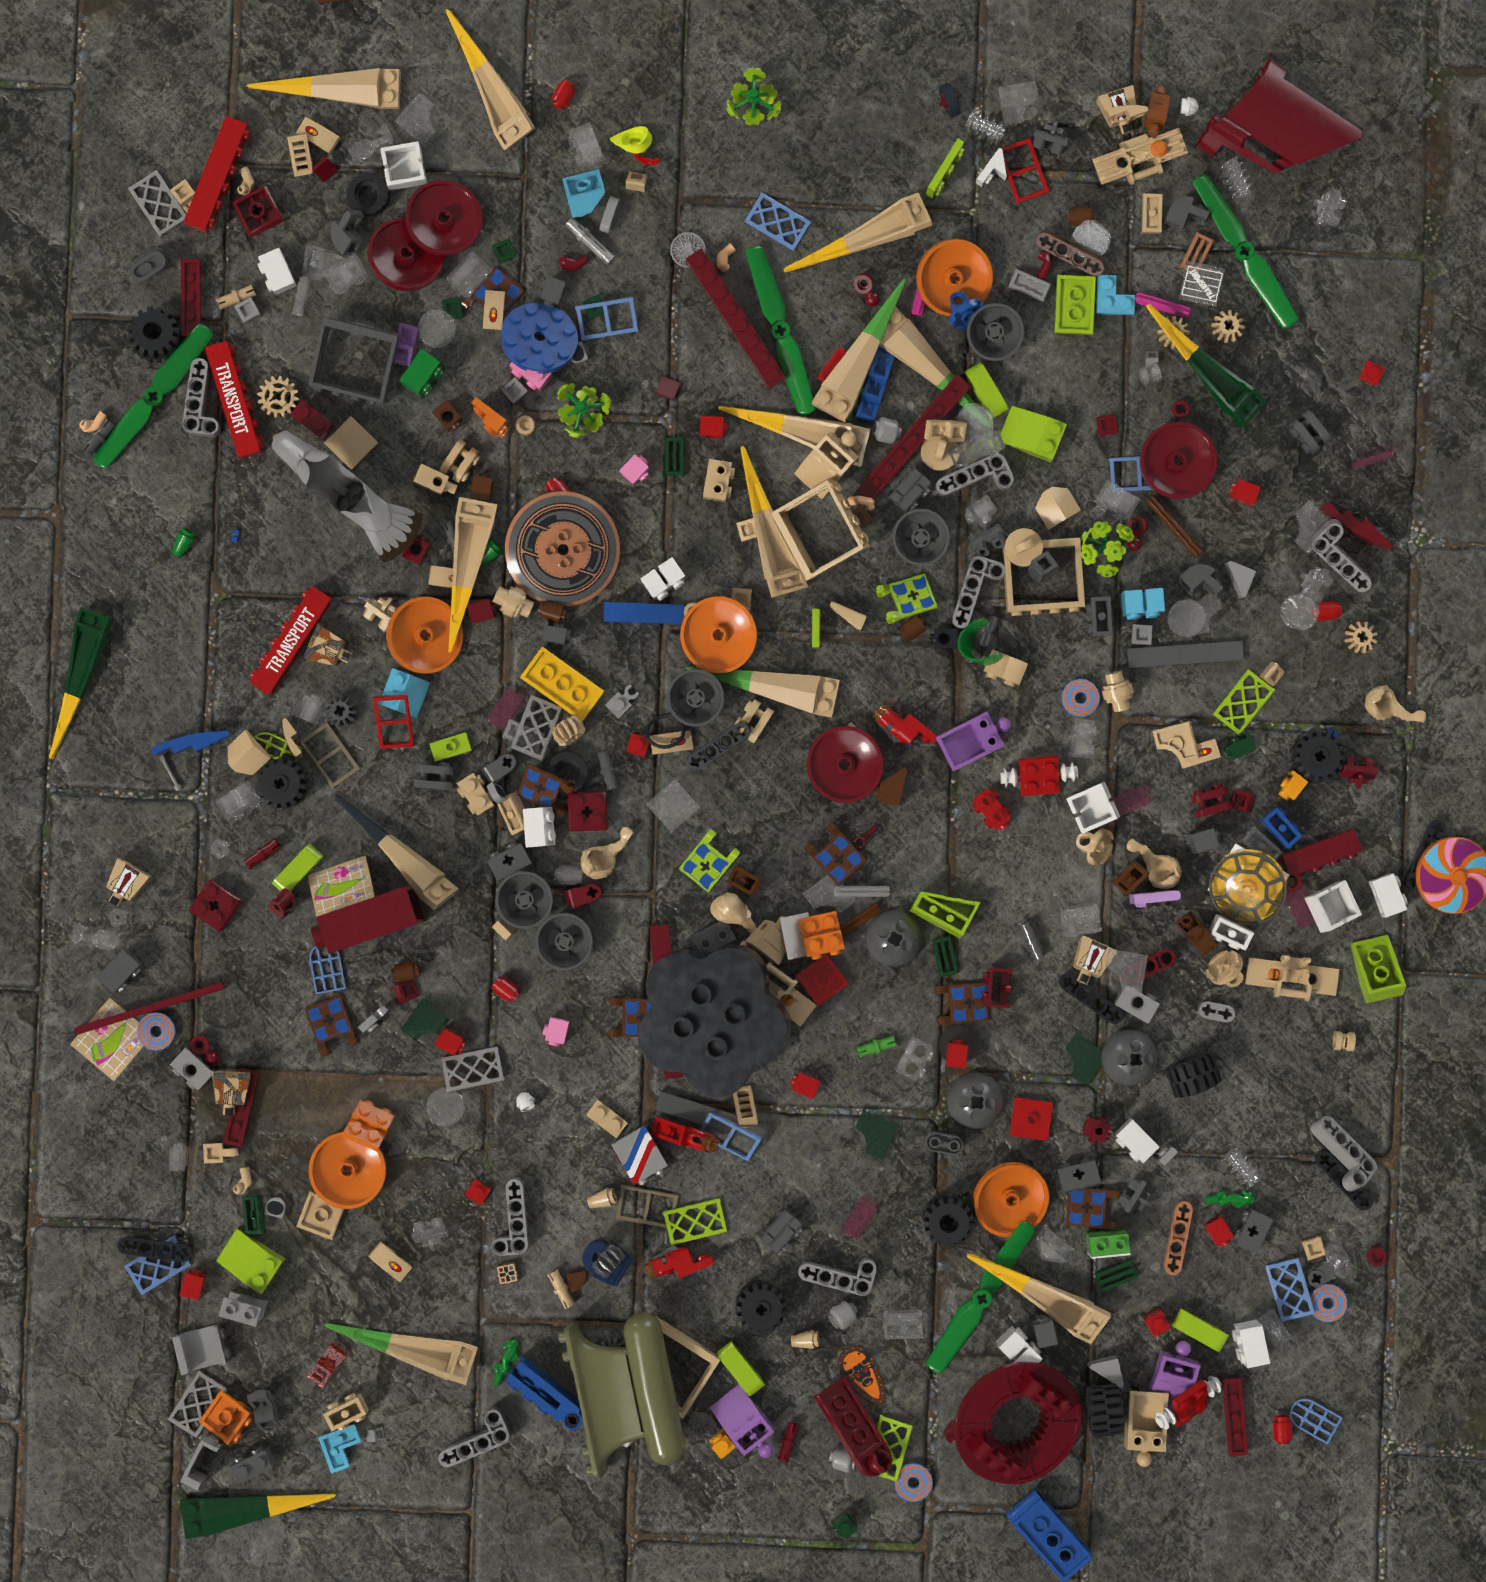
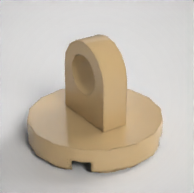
M925 439L921 446L920 454L928 468L934 471H944L955 464L959 448L957 442H947L945 440L928 441Z
M1017 529L1009 534L1005 541V555L1011 563L1017 566H1029L1034 558L1042 554V540L1031 529Z
M1103 828L1099 829L1095 834L1090 832L1079 834L1076 839V845L1082 852L1087 853L1089 864L1099 867V864H1104L1109 858L1113 849L1111 839L1113 840L1114 837L1111 831ZM1089 838L1090 843L1086 846H1082V842L1085 839Z
M1225 950L1216 954L1210 960L1209 968L1206 969L1207 977L1214 984H1226L1229 987H1236L1243 980V974L1241 973L1243 960L1234 950L1230 952Z

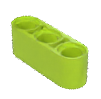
M981 362L964 371L966 379L991 419L1009 410L1005 400Z
M309 843L274 879L272 884L279 891L286 888L292 892L324 856Z
M1180 1308L1171 1324L1181 1332L1218 1352L1222 1350L1229 1337L1227 1333Z
M730 1341L716 1352L719 1359L749 1397L765 1386L762 1378L733 1341Z

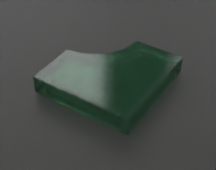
M423 998L401 1030L417 1041L420 1036L426 1033L440 1035L450 1019Z
M1075 1033L1065 1048L1073 1060V1070L1070 1076L1088 1086L1102 1065V1050Z
M862 1110L855 1128L861 1131L866 1139L865 1153L883 1161L898 1125Z

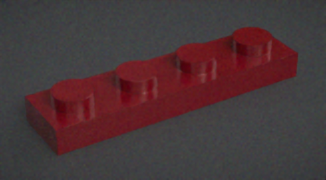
M181 259V336L187 337L199 323L202 324L200 259Z
M241 1067L239 1072L250 1073L244 1105H235V1115L228 1118L223 1140L225 1144L243 1147L260 1075L259 1071Z
M1241 1377L1221 1378L1228 1456L1248 1455Z

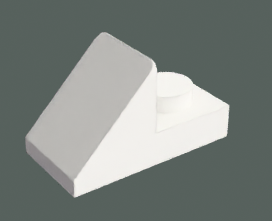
M999 148L976 179L975 183L982 187L984 183L989 184L994 177L992 172L1006 180L1007 176L1002 149Z

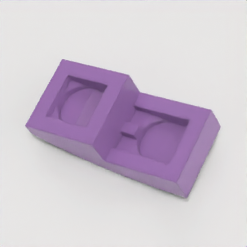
M399 323L397 334L401 336L395 363L406 366L411 364L419 327Z

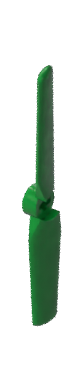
M1202 174L1193 180V185L1222 236L1235 248V258L1243 263L1246 277L1281 328L1286 329L1293 326L1298 321V316L1270 266L1255 252L1253 245L1247 242L1243 226L1209 176ZM1241 248H1243L1244 250H1249V252L1247 253V257L1245 254H1240V252L1242 251Z
M752 246L746 250V255L761 309L772 325L771 335L776 340V356L781 370L786 377L785 380L799 415L805 416L814 412L816 407L812 405L813 396L800 349L791 337L790 327L785 322V305L764 248L762 246ZM778 326H781L782 329H786V331H784L783 336H780L779 333H775V331L778 330Z
M199 323L158 369L151 387L145 390L144 397L128 409L95 454L93 459L99 467L106 469L148 421L153 408L163 403L164 395L178 386L189 371L192 361L199 357L214 336L207 326ZM157 392L158 394L156 396L158 400L150 401L152 398L150 394H155Z
M1021 1221L992 1262L1012 1270L1034 1234L1035 1227L1029 1222ZM987 1270L983 1273L979 1288L975 1289L972 1293V1299L970 1298L958 1308L926 1361L927 1366L932 1371L941 1374L980 1322L983 1309L991 1304V1295L1004 1281ZM983 1294H985L986 1300H985V1301L981 1300V1301L979 1302V1299H978L977 1296H978V1295L982 1296Z

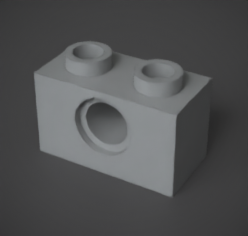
M1132 983L1129 986L1124 984L1113 1004L1149 1024L1160 1005L1156 1002L1157 998L1148 992L1146 995L1140 993L1141 988ZM1135 997L1142 999L1141 1006H1133L1132 1002Z
M189 1046L185 1047L170 1064L173 1067L172 1071L179 1077L183 1076L187 1080L186 1084L193 1090H201L212 1078V1071H215L199 1055L194 1054ZM189 1065L196 1067L195 1075H191L188 1072Z

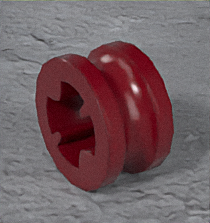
M1183 400L1175 402L1171 408L1172 414L1178 418L1185 417L1190 410L1188 403ZM1183 404L1185 412L1178 414L1175 408Z

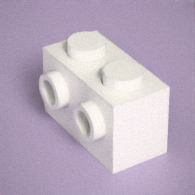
M280 248L258 256L260 263H257L261 274H266L268 280L265 283L269 292L273 291L275 295H278L297 286Z
M552 807L523 809L526 847L555 845L556 833L554 831Z
M1394 873L1368 881L1381 917L1386 918L1407 910V898L1404 894H1401L1399 889L1401 883L1398 876H1395Z
M1217 913L1208 929L1213 939L1219 942L1224 940L1229 943L1228 946L1236 950L1241 948L1246 951L1254 935L1251 929Z
M1131 1118L1114 1133L1117 1137L1115 1141L1122 1148L1126 1146L1131 1151L1129 1155L1136 1162L1140 1160L1144 1163L1159 1148Z

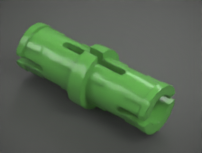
M891 1035L880 1040L874 1039L871 1043L856 1047L860 1058L873 1053L880 1054V1051L897 1047L894 1036Z

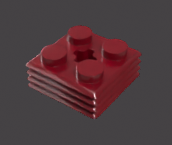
M265 185L232 202L250 238L284 221L269 189ZM256 208L262 210L260 215L254 214L256 213Z
M606 792L568 794L569 831H606L608 829ZM586 806L593 810V814H590L588 818L586 814L582 813Z
M208 880L190 907L189 912L217 931H223L241 904L242 899L214 880ZM218 901L220 908L213 910L211 903Z

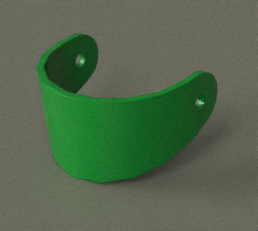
M981 618L967 625L960 633L957 642L958 650L963 657L980 665L989 666L1000 661L1003 655L996 653L982 659L974 657L972 640L976 632L988 623L987 618Z

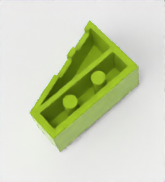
M920 892L909 911L960 939L964 935L981 902Z

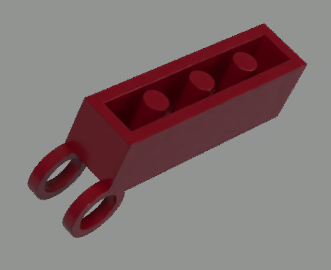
M1355 829L1344 831L1279 855L1284 871L1295 879L1294 886L1291 888L1286 886V891L1299 889L1301 877L1304 876L1303 872L1311 870V873L1321 870L1322 865L1329 864V866L1340 863L1339 859L1347 857L1348 860L1357 857L1358 852H1361L1362 848Z

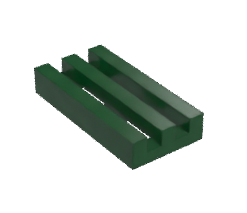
M665 437V476H684V437ZM669 441H673V471H669ZM677 441H680V471H677Z
M951 936L933 939L932 944L939 976L945 977L958 974L959 971ZM944 941H948L953 971H950ZM939 942L941 945L943 959L946 967V972L944 973L942 970V965L937 947V943Z
M262 1194L242 1196L246 1235L266 1233Z
M1131 1260L1094 1273L1102 1292L1138 1278ZM1129 1266V1269L1124 1270L1102 1280L1100 1278V1276L1116 1271L1123 1267ZM1129 1273L1132 1274L1131 1276H1128L1126 1278L1120 1279L1118 1281L1103 1286V1284L1106 1282H1109L1111 1280H1114Z

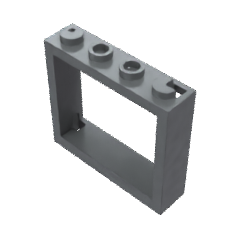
M323 317L308 385L314 386L313 389L324 392L325 389L330 390L332 395L343 397V394L350 395V399L356 401L366 399L372 405L380 406V403H386L401 335L330 317ZM330 327L392 342L380 395L319 380Z

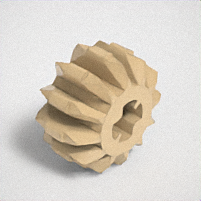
M1228 310L1227 314L1221 311L1220 317H1214L1216 322L1212 323L1211 327L1217 328L1212 332L1213 335L1219 333L1217 340L1220 341L1224 337V343H1228L1229 338L1232 342H1235L1236 336H1242L1239 330H1244L1245 326L1239 325L1243 322V318L1238 320L1236 318L1239 313L1236 312L1232 316L1231 310ZM1227 323L1231 324L1229 330L1225 329Z
M1173 316L1171 321L1168 317L1166 318L1185 336L1190 334L1189 330H1184L1189 326L1188 323L1181 324L1183 318H1180L1178 322L1176 321V316ZM1162 328L1158 330L1157 334L1163 335L1158 339L1159 342L1165 340L1164 347L1171 343V349H1174L1175 345Z
M1357 621L1355 626H1349L1351 631L1345 632V635L1350 636V638L1344 641L1346 643L1351 642L1348 649H1352L1355 646L1354 653H1358L1361 650L1362 654L1367 652V649H1373L1371 643H1377V640L1372 638L1378 634L1377 632H1371L1374 626L1367 628L1368 622H1364L1361 625L1360 621ZM1362 634V637L1365 638V640L1360 641V638L1357 637V635Z
M577 716L567 717L553 728V738L560 746L571 744L584 734V724Z

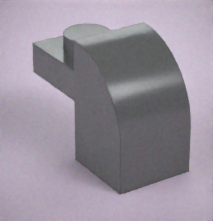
M1182 197L1171 205L1163 224L1182 230L1187 217L1205 222L1209 211L1201 205L1195 204L1193 206V197Z
M347 210L341 220H333L331 239L342 255H356L364 242V239L356 231L364 217L360 210Z
M1204 564L1194 565L1180 575L1179 584L1191 596L1203 587L1216 600L1223 593V585L1217 578L1214 579L1216 570L1211 566Z
M256 1390L252 1394H248V1403L253 1408L255 1424L260 1431L279 1426L277 1409L271 1391Z

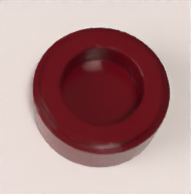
M1374 1246L1367 1251L1366 1258L1371 1265L1378 1267L1386 1262L1387 1254L1382 1248Z

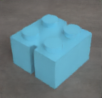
M1163 588L1145 589V592H1142V590H1130L1120 594L1122 617H1127V620L1141 618V615H1146V618H1157L1160 616V613L1165 611Z

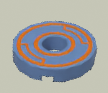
M1085 679L1071 681L1065 686L1061 695L1063 707L1067 713L1075 717H1084L1093 713L1098 707L1100 700L1097 687ZM1077 693L1085 695L1086 700L1084 703L1076 702L1075 696Z
M160 1012L147 1014L141 1019L137 1027L139 1041L150 1050L165 1049L171 1045L176 1035L175 1023L171 1017ZM154 1026L161 1028L162 1032L158 1037L152 1034Z
M1325 1283L1321 1287H1315L1310 1293L1315 1314H1313L1315 1318L1323 1322H1333L1344 1315L1347 1309V1298L1338 1286ZM1325 1298L1332 1299L1331 1307L1325 1308L1323 1306Z
M906 1463L901 1468L898 1482L894 1481V1484L901 1498L906 1501L917 1502L928 1496L933 1482L932 1476L925 1466L920 1463ZM911 1477H916L919 1483L917 1486L911 1487L908 1485V1480Z

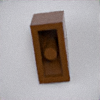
M902 768L880 782V785L874 790L873 797H877L876 802L894 806L900 805L907 768Z

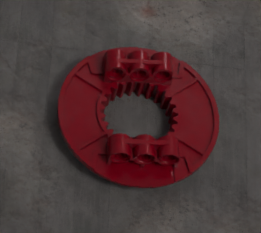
M1015 1362L1003 1365L980 1378L969 1389L960 1403L954 1424V1438L957 1450L970 1470L984 1479L1001 1484L1014 1485L1031 1482L1055 1469L1073 1448L1081 1427V1404L1072 1384L1056 1369L1037 1362ZM1016 1396L1019 1399L1025 1396L1026 1399H1031L1034 1403L1037 1402L1041 1410L1039 1413L1041 1419H1038L1040 1425L1034 1427L1036 1431L1030 1432L1029 1438L1025 1436L1023 1442L1017 1440L1016 1444H1013L1010 1441L1008 1445L1005 1441L1001 1443L999 1439L994 1438L990 1430L992 1428L990 1422L994 1420L992 1415L997 1414L995 1409L1002 1408V1402L1007 1404L1009 1398L1015 1400Z

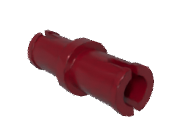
M273 838L262 848L258 847L255 853L243 861L248 869L252 870L253 867L263 860L267 861L270 855L282 847L277 839Z
M788 1421L784 1438H781L782 1445L777 1457L778 1460L789 1463L792 1448L796 1445L795 1438L800 1427L799 1424Z

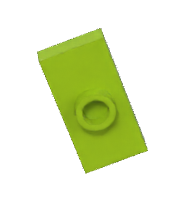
M467 732L430 743L435 762L472 751Z

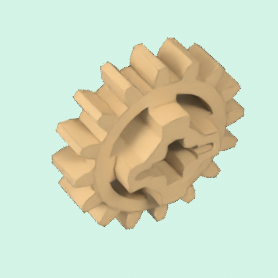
M272 376L271 382L265 380V387L260 385L263 391L257 393L259 397H262V399L258 400V403L264 404L261 407L263 411L268 409L267 415L270 416L274 413V417L278 418L279 414H281L285 418V413L291 414V408H296L294 403L300 401L299 398L295 397V395L299 394V391L293 390L296 387L294 383L289 385L290 379L287 378L283 381V377L279 376L278 380H276ZM275 385H284L282 388L275 387ZM268 390H269V391H270L269 398H268L267 401H266V395H267V392H268ZM277 393L281 395L282 399L280 401L276 399L275 395ZM290 393H291V399H290V402H289V404H288V403H287L288 396H289ZM275 406H281L283 409H273V408H274Z

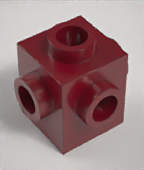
M1098 1115L1096 1119L1087 1116L1081 1134L1088 1137L1089 1142L1099 1145V1142L1105 1143L1106 1139H1110L1112 1129H1110L1111 1125L1107 1123L1108 1119ZM1100 1127V1131L1095 1133V1130Z

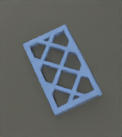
M762 192L744 221L792 251L795 250L808 226L811 224V221ZM764 198L771 202L772 207L761 209L760 203ZM776 209H783L789 213L790 217L778 219ZM773 210L776 220L765 223L763 213ZM760 214L762 224L757 225L750 221L753 215ZM798 218L805 222L803 228L796 230L793 219ZM791 220L793 231L782 233L780 223ZM777 224L779 234L774 235L767 231L766 226ZM794 234L795 242L791 245L784 241L783 237Z
M174 1235L165 1240L168 1242L172 1241L178 1243ZM164 1245L161 1246L160 1253L169 1255V1251L163 1250ZM178 1251L179 1254H182V1258H185L186 1254L184 1251ZM139 1256L124 1265V1268L129 1273L141 1295L192 1264L190 1261H187L180 1268H174L175 1261L171 1262V1266L160 1264L161 1259H157V1263L146 1261L147 1257ZM136 1262L142 1263L140 1273L133 1272L130 1266ZM145 1264L156 1266L153 1277L143 1275ZM159 1267L169 1270V1274L162 1279L156 1278ZM141 1279L152 1280V1284L143 1289L140 1284Z
M1299 1257L1265 1265L1282 1322L1315 1314ZM1296 1263L1298 1268L1297 1275L1287 1270L1289 1264ZM1278 1268L1282 1271L1277 1280L1272 1277L1270 1269ZM1284 1273L1295 1278L1290 1287L1280 1282ZM1297 1280L1302 1282L1303 1294L1292 1289ZM1277 1285L1288 1290L1283 1299L1278 1297ZM1290 1292L1300 1297L1296 1307L1285 1301ZM1303 1299L1308 1302L1309 1311L1304 1312L1298 1309ZM1283 1304L1293 1309L1291 1315L1284 1316Z

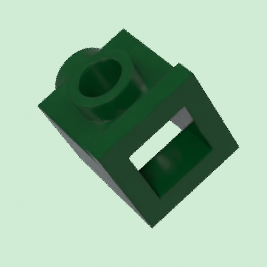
M1249 733L1243 734V739H1241V736L1231 739V744L1224 746L1227 757H1231L1232 760L1256 751Z
M846 1510L830 1522L834 1526L835 1532L845 1539H848L858 1530V1525Z

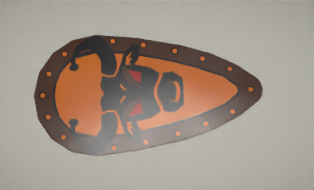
M861 1346L845 1348L838 1358L840 1374L847 1378L852 1388L863 1398L874 1404L883 1405L885 1402L884 1384L871 1353Z

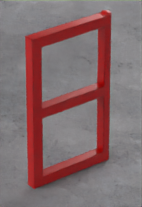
M1030 138L1000 148L1003 152L1028 144L1035 165L1010 173L1004 157L1006 175L1017 204L1049 193ZM1037 169L1044 190L1019 198L1012 177Z
M408 694L374 696L373 703L380 749L414 747ZM404 700L407 718L380 720L378 701ZM407 723L410 742L383 743L381 725Z

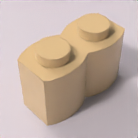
M992 649L990 656L1001 652ZM1001 653L1003 658L1000 661L985 666L983 672L987 673L986 677L997 680V677L1005 680L1004 684L1015 687V684L1020 685L1028 663Z

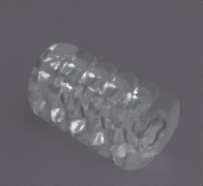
M972 109L965 125L968 134L974 130L975 137L981 133L982 140L988 136V142L990 143L995 139L996 146L1000 143L1006 127L1003 128V121L996 125V118L989 122V115L982 119V112L975 116V109Z
M1241 156L1226 161L1219 168L1221 171H1226L1223 177L1229 178L1226 184L1232 185L1229 191L1235 192L1232 195L1233 199H1241L1256 192V190L1249 189L1253 183L1246 182L1250 176L1243 175L1247 169L1240 168L1244 162L1237 161Z
M1241 1147L1232 1148L1220 1161L1227 1160L1228 1162L1225 1167L1233 1166L1230 1172L1234 1173L1237 1171L1238 1174L1235 1178L1239 1179L1242 1177L1243 1179L1240 1184L1247 1183L1246 1189H1248L1260 1180L1263 1173L1257 1171L1258 1167L1252 1165L1253 1161L1247 1159L1248 1155L1246 1153L1241 1154L1243 1151Z

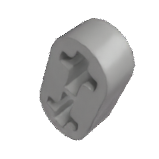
M610 196L600 224V231L610 232L620 199Z
M1203 1001L1198 1006L1199 1015L1206 1019L1231 1022L1235 1017L1234 1009L1228 1005ZM1207 1004H1209V1008L1214 1009L1215 1012H1208L1207 1015H1205V1012L1202 1011V1008L1206 1007ZM1228 1008V1012L1231 1015L1224 1019L1223 1015L1218 1014V1010L1225 1011Z

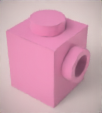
M634 454L619 472L634 486L639 480L643 482L649 475V467L647 466L649 462L642 455L638 457Z
M550 1017L549 1024H545L543 1035L546 1036L545 1040L549 1041V1045L560 1047V1044H565L569 1020Z

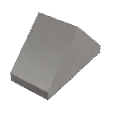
M1233 561L1225 563L1239 599L1246 597L1256 571Z
M1116 1355L1088 1362L1087 1365L1090 1369L1123 1388V1378Z

